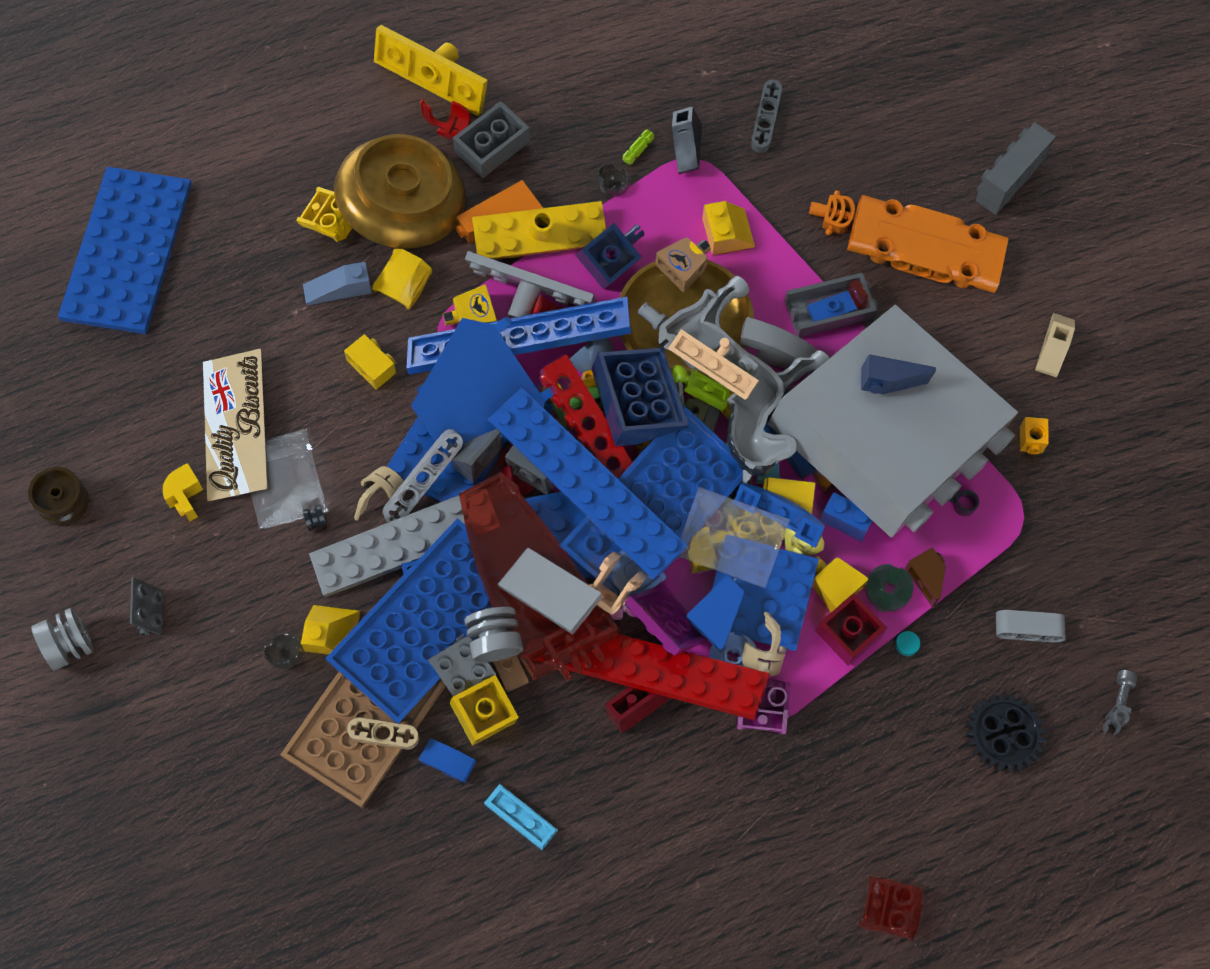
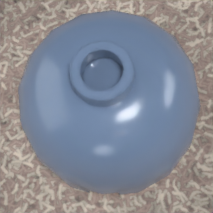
M609 338L593 340L574 354L570 361L581 373L592 370L591 368L598 352L614 351L613 345Z

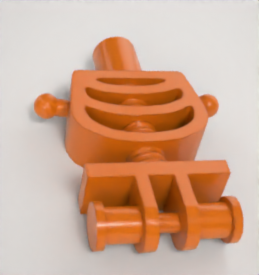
M838 190L834 192V195L829 196L827 205L811 202L809 214L824 217L822 228L827 229L825 231L826 235H831L832 232L837 234L845 233L855 219L856 213H854L855 205L853 200L848 196H841ZM842 219H845V221L847 220V222L841 224Z

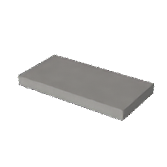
M529 548L525 550L498 583L501 589L571 634L575 633L603 597L596 589Z

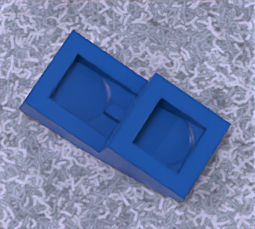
M431 738L418 759L421 763L442 771L445 775L463 783L467 781L477 762L460 751Z

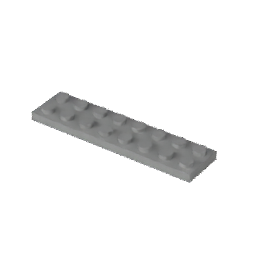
M485 485L309 553L323 596L326 598L401 569L402 563L418 560L457 518L480 538L501 530Z

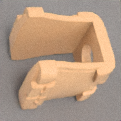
M612 552L604 559L599 567L601 570L594 583L589 585L603 596L597 605L611 614H614L625 605L631 592L640 587L647 577L642 570L639 571L628 581L619 596L604 586L603 583L622 558V555L618 552Z

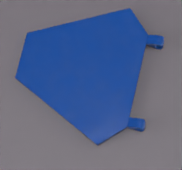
M504 317L494 325L466 318L460 320L411 405L434 442L448 429L456 430L462 437L463 442L495 430L496 428L489 423L488 419L521 388L543 408L545 401L552 398L553 393L549 388L539 393L500 335V332L512 324L509 317ZM448 438L447 442L448 444L456 443V440Z

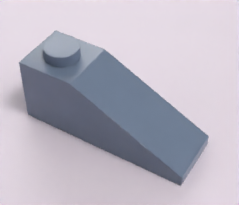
M366 262L343 265L303 284L306 305L372 293Z

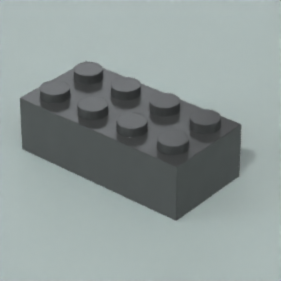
M1035 122L1029 129L1027 127L1024 128L1018 137L1019 140L1017 142L1013 141L1007 148V153L997 158L993 165L995 167L992 170L987 169L981 177L982 182L976 189L978 195L975 201L996 215L1045 161L1056 136Z

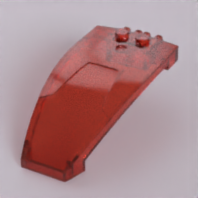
M499 473L459 493L465 528L482 585L492 608L512 607L515 609L516 616L513 619L517 620L518 626L509 632L520 633L523 651L518 656L532 679L536 680L558 669L563 678L568 681L571 679V676L565 665L571 662L577 673L581 674L584 672V669L578 660L580 658L587 669L592 668V662L586 654L590 651H593L599 662L605 661L599 646L619 634V628L608 612L596 605L575 633L571 634L501 589L498 585L527 548L589 585L568 554L559 547L560 543L520 494L519 486L503 473Z

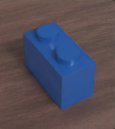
M834 492L820 519L822 523L862 542L872 523V520L852 501Z

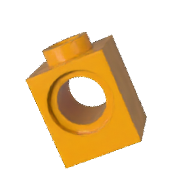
M1025 417L1020 425V451H1026L1029 454L1043 453L1049 444L1048 419ZM1030 434L1035 435L1038 440L1033 439Z

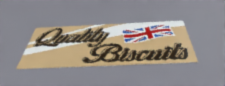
M261 349L203 362L207 501L267 489Z

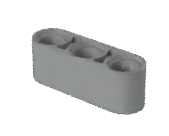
M1000 610L996 612V637L1012 640L1062 642L1066 639L1065 616L1058 613Z

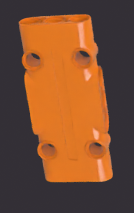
M862 195L858 203L847 250L865 256L869 255L871 260L878 264L890 261L894 269L941 283H949L953 280L954 284L960 288H967L972 285L975 288L995 293L1000 282L1008 237L988 232L980 224L964 225V221L960 218L917 205L903 207L895 199L882 201Z

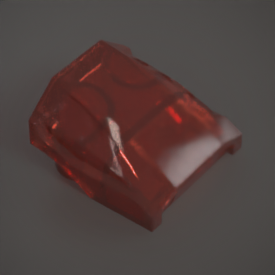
M869 876V891L864 915L859 926L864 929L913 940L919 927L923 907V890L919 887Z

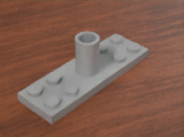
M468 251L465 257L469 268L474 270L473 273L482 277H486V274L493 276L495 281L502 284L510 282L519 285L508 312V316L511 318L532 315L539 293L554 297L556 302L563 305L571 303L580 306L597 302L592 293Z

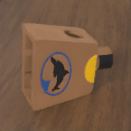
M683 238L656 253L655 265L684 293L707 268L708 258L705 254L711 251V247L704 239L695 245L689 238Z

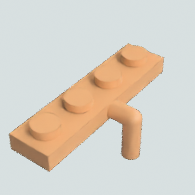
M681 329L668 349L747 401L759 380L724 358L731 348L730 341L727 338H722L720 340L721 346L715 352Z

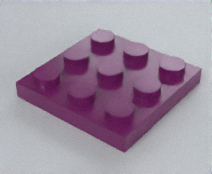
M663 585L632 595L625 602L630 608V612L646 625L647 631L656 636L662 642L663 648L674 656L707 641L686 619V615L689 612Z

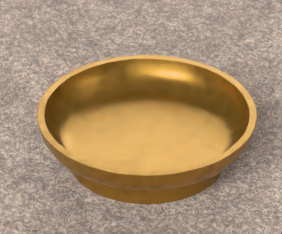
M386 135L355 148L342 162L334 184L335 201L346 222L365 238L394 248H418L443 239L457 226L456 216L464 213L465 187L456 166L434 145L411 135Z
M708 260L705 271L683 293L655 265V262L643 267L628 281L620 295V298L627 297L629 302L631 333L621 336L626 349L662 348L659 346V330H654L652 328L653 325L638 314L639 309L644 303H649L651 307L660 314L664 313L667 319H669L679 310L697 303L702 298L706 289H710L717 294L718 289L726 286L735 275L723 266ZM749 294L743 298L733 299L720 316L721 329L738 345L746 318L754 319V311ZM664 349L670 369L675 365H681L686 369L687 373L691 370L678 355ZM697 370V372H699V373H701V374H703V375L709 377L708 375H706V374L703 373L702 371Z

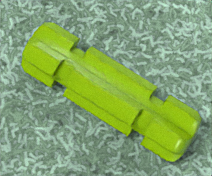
M648 129L641 134L642 137H638L629 148L630 150L623 154V161L631 165L636 160L635 157H639L648 146L647 144L653 141V132Z

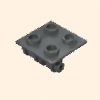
M131 577L130 624L137 626V630L140 631L139 634L142 636L149 635V631L162 635L163 590L135 577Z
M464 634L456 639V643L428 659L453 696L496 675L489 662H473L470 643L474 640L468 636L465 637Z

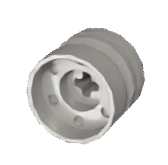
M72 607L65 610L67 621L61 613L55 615L58 625L56 627L48 619L31 626L35 641L44 659L53 671L70 664L68 655L70 651L77 659L82 658L80 647L86 655L94 652L89 631Z
M488 608L468 615L464 619L465 626L470 628L467 630V636L478 638L470 643L473 662H494L513 657L523 651L520 633L509 632L518 626L517 620L513 619L516 616L514 608Z

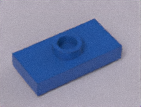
M845 291L809 304L807 310L813 322L855 312L857 307L850 293Z

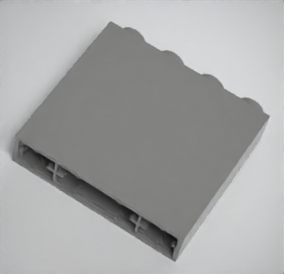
M894 305L782 397L768 425L779 435L787 434L793 437L796 441V451L892 538L905 525L915 533L934 513L927 506L930 501L935 499L941 506L945 505L962 486L955 480L960 473L968 480H971L989 461L982 454L987 448L995 455H998L1010 443L1015 434L1007 427L1018 414V411L898 306ZM869 354L936 367L935 374L929 383L887 394H874L861 390V367Z

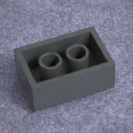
M500 101L453 137L454 152L483 179L530 142V130L518 116Z

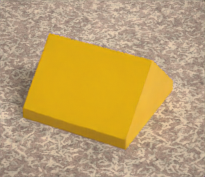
M771 477L764 478L763 489L794 502L812 514L815 483Z

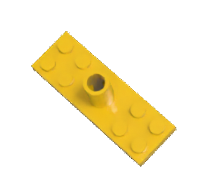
M383 25L376 28L374 62L449 102L455 101L463 105L470 113L478 117L483 113L488 80L455 63L459 58V53L454 45L444 43L433 52Z
M602 201L472 217L477 254L493 260L583 249L606 230ZM537 225H542L545 228H539Z

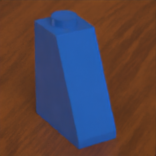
M728 575L686 615V619L720 653L726 646L745 594L743 590L744 585L736 577L731 579Z

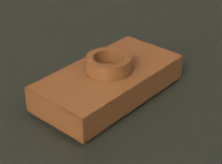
M517 655L493 662L506 692L529 683Z

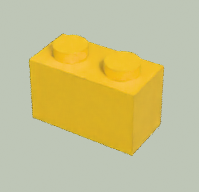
M364 334L345 349L344 353L346 360L377 390L396 374L394 365L396 362L390 354H384L380 350L381 347L373 338L370 340Z

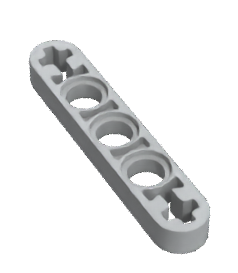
M448 429L440 435L385 504L383 515L388 523L409 514L461 449L463 440L456 430ZM454 438L456 440V443H450L448 445L447 439ZM442 446L444 449L446 448L447 451H448V454H446L445 451H444L443 449H441L440 447ZM441 454L443 455V460L439 464L431 463L432 456ZM427 472L429 474L428 479L425 482H418L416 477L419 473ZM412 490L414 491V496L410 500H404L402 498L403 492ZM397 509L398 515L391 516L389 511H396Z

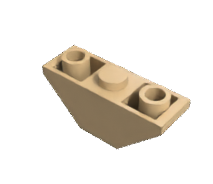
M1055 313L1052 314L1035 368L1036 371L1053 377L1058 376L1073 337L1075 320Z

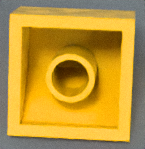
M727 201L704 205L702 219L712 255L755 248L744 208Z

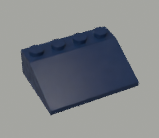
M663 348L598 352L591 369L615 447L637 445L688 428L689 424Z

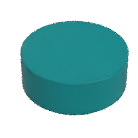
M911 631L900 633L895 641L896 650L903 656L914 655L920 647L919 637Z

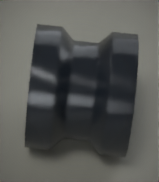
M320 504L310 510L307 508L302 509L308 531L314 530L317 526H327Z

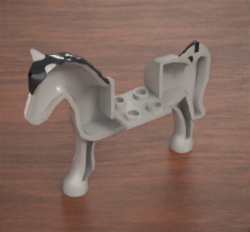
M735 276L726 286L718 289L717 294L710 289H706L702 298L697 303L679 310L661 325L659 331V346L670 351L668 348L681 329L715 352L721 346L720 340L727 338L731 343V348L724 358L759 380L747 401L735 393L727 399V402L731 405L727 443L731 456L737 461L740 469L743 470V482L747 483L752 476L766 475L776 463L791 457L796 452V441L793 437L787 434L772 435L763 432L769 414L777 407L780 399L784 396V392L804 375L813 373L830 357L825 352L818 350L810 358L798 357L794 359L793 363L786 370L776 373L759 358L739 346L720 326V316L725 307L733 299L743 298L750 292L746 281L739 276ZM682 359L693 371L699 370Z

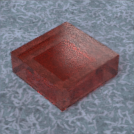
M856 279L850 282L848 292L857 310L865 308L868 294L859 280Z

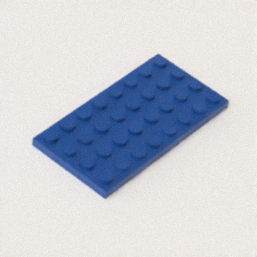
M106 167L58 314L60 321L147 334L192 186L190 179Z
M683 405L689 424L688 428L652 439L618 480L682 541L688 544L743 480V470L740 469L737 461L731 456L730 448ZM586 516L559 545L595 579L601 572L599 567L604 559L612 552L619 553L622 551ZM609 574L603 585L619 596L620 594L613 585Z
M457 518L335 647L325 660L388 717L399 724L440 680V676L428 659L456 643V639L463 634L465 637L467 636V630L470 628L465 626L464 619L468 615L484 609L506 607L514 598V596L501 589L498 585L512 566Z

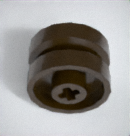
M50 467L39 472L31 481L28 489L30 503L43 520L51 525L64 526L72 524L82 517L88 507V492L75 473L64 467Z

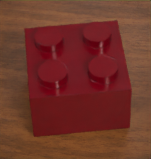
M853 593L819 622L815 632L849 666L883 636L887 627Z

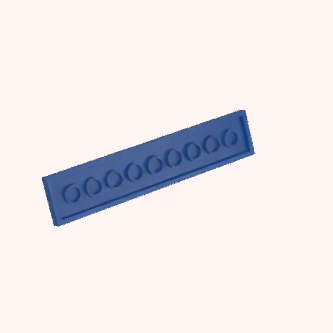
M622 297L511 318L512 324L500 332V335L513 354L517 355L630 334L631 323L628 298ZM499 321L490 322L488 324L494 325ZM455 329L408 338L407 371L409 375L431 371Z
M523 388L516 392L488 419L493 427L498 429L524 457L653 581L688 549V545Z

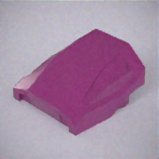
M769 679L756 719L752 720L738 716L737 729H753L786 734L790 683Z

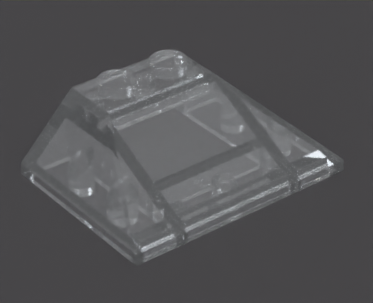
M307 428L265 439L267 489L251 492L260 530L304 518L302 509L307 508L310 510L318 504L321 505L323 513L328 512Z

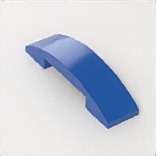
M743 482L740 484L733 504L751 514L758 512L796 532V538L815 548L817 547L825 529V525L804 508L776 493Z

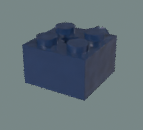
M613 223L575 255L602 289L610 285L642 258L633 247V244L645 235L643 229L635 235V232L641 228L639 225L635 224L634 227L623 234L616 224Z

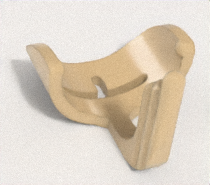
M382 466L361 481L363 487L370 481L375 482V484L369 487L359 499L354 516L356 521H359L360 516L366 511L369 499L379 488L384 489L390 499L404 482L394 470ZM406 491L403 492L402 498H404Z
M764 612L765 626L772 634L771 649L767 652L753 647L749 642H745L742 662L744 667L767 672L769 676H776L780 674L787 649L785 646L779 647L781 640L780 625L768 612ZM758 658L764 659V660H770V661H777V662H770V666H769V662H768V661H762V660H759Z

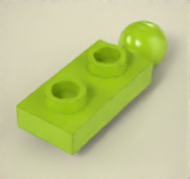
M675 365L670 369L675 383H685L683 391L721 411L727 407V399L731 390L692 369L687 373L686 369L681 365Z

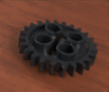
M1003 693L998 696V700L994 695H991L989 702L982 699L980 702L981 706L976 705L973 708L975 713L968 715V718L973 722L965 724L966 728L971 729V731L965 734V737L972 738L967 746H975L976 750L972 755H981L979 763L987 760L988 769L993 765H997V772L1000 773L1005 767L1007 773H1011L1014 766L1017 772H1020L1023 769L1022 764L1028 768L1031 765V761L1035 762L1038 759L1036 753L1040 754L1044 750L1039 746L1046 742V739L1040 737L1046 730L1039 728V725L1044 721L1035 719V716L1039 713L1038 711L1032 713L1029 711L1031 703L1026 706L1022 705L1023 698L1015 702L1013 694L1007 700H1005ZM1007 714H1013L1017 719V723L1010 722ZM986 720L991 721L995 729H988L984 722ZM1020 726L1025 727V730L1022 729L1013 731L1009 736L1007 734H1003L992 740L985 739V737L998 735L1002 730L1004 732H1009ZM1016 737L1024 738L1026 746L1018 744ZM994 743L1000 744L1004 752H997L994 749Z

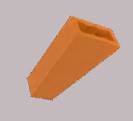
M521 180L456 216L457 226L455 228L461 238L465 237L468 243L475 242L472 217L541 209L543 207L524 181Z

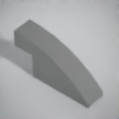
M747 317L743 324L739 345L758 349L756 357L765 364L787 369L794 359L798 357L810 358L813 353L818 351L814 346L798 336L763 321Z

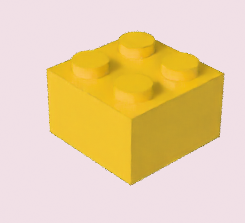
M496 675L453 696L450 701V705L472 746L515 724L519 718Z

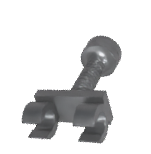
M1121 670L1117 675L1116 683L1120 688L1116 704L1106 715V722L1103 725L1104 733L1108 731L1109 725L1114 726L1115 732L1113 737L1120 732L1121 727H1124L1130 719L1131 708L1126 707L1129 689L1136 686L1138 676L1134 672Z

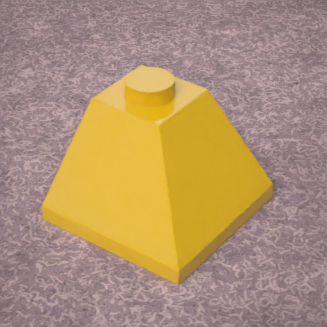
M313 605L305 620L301 640L304 651L329 655L359 623L361 612Z

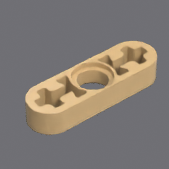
M354 718L347 726V732L355 742L406 750L414 748L419 742L418 732L411 725ZM362 724L363 729L371 731L372 738H369L368 732H360L359 736H356L353 728H358V725ZM382 727L390 730V736L385 740H380L376 737L378 729ZM394 729H398V735L403 736L410 732L414 739H409L408 743H405L403 738L396 737V742H393L395 737Z

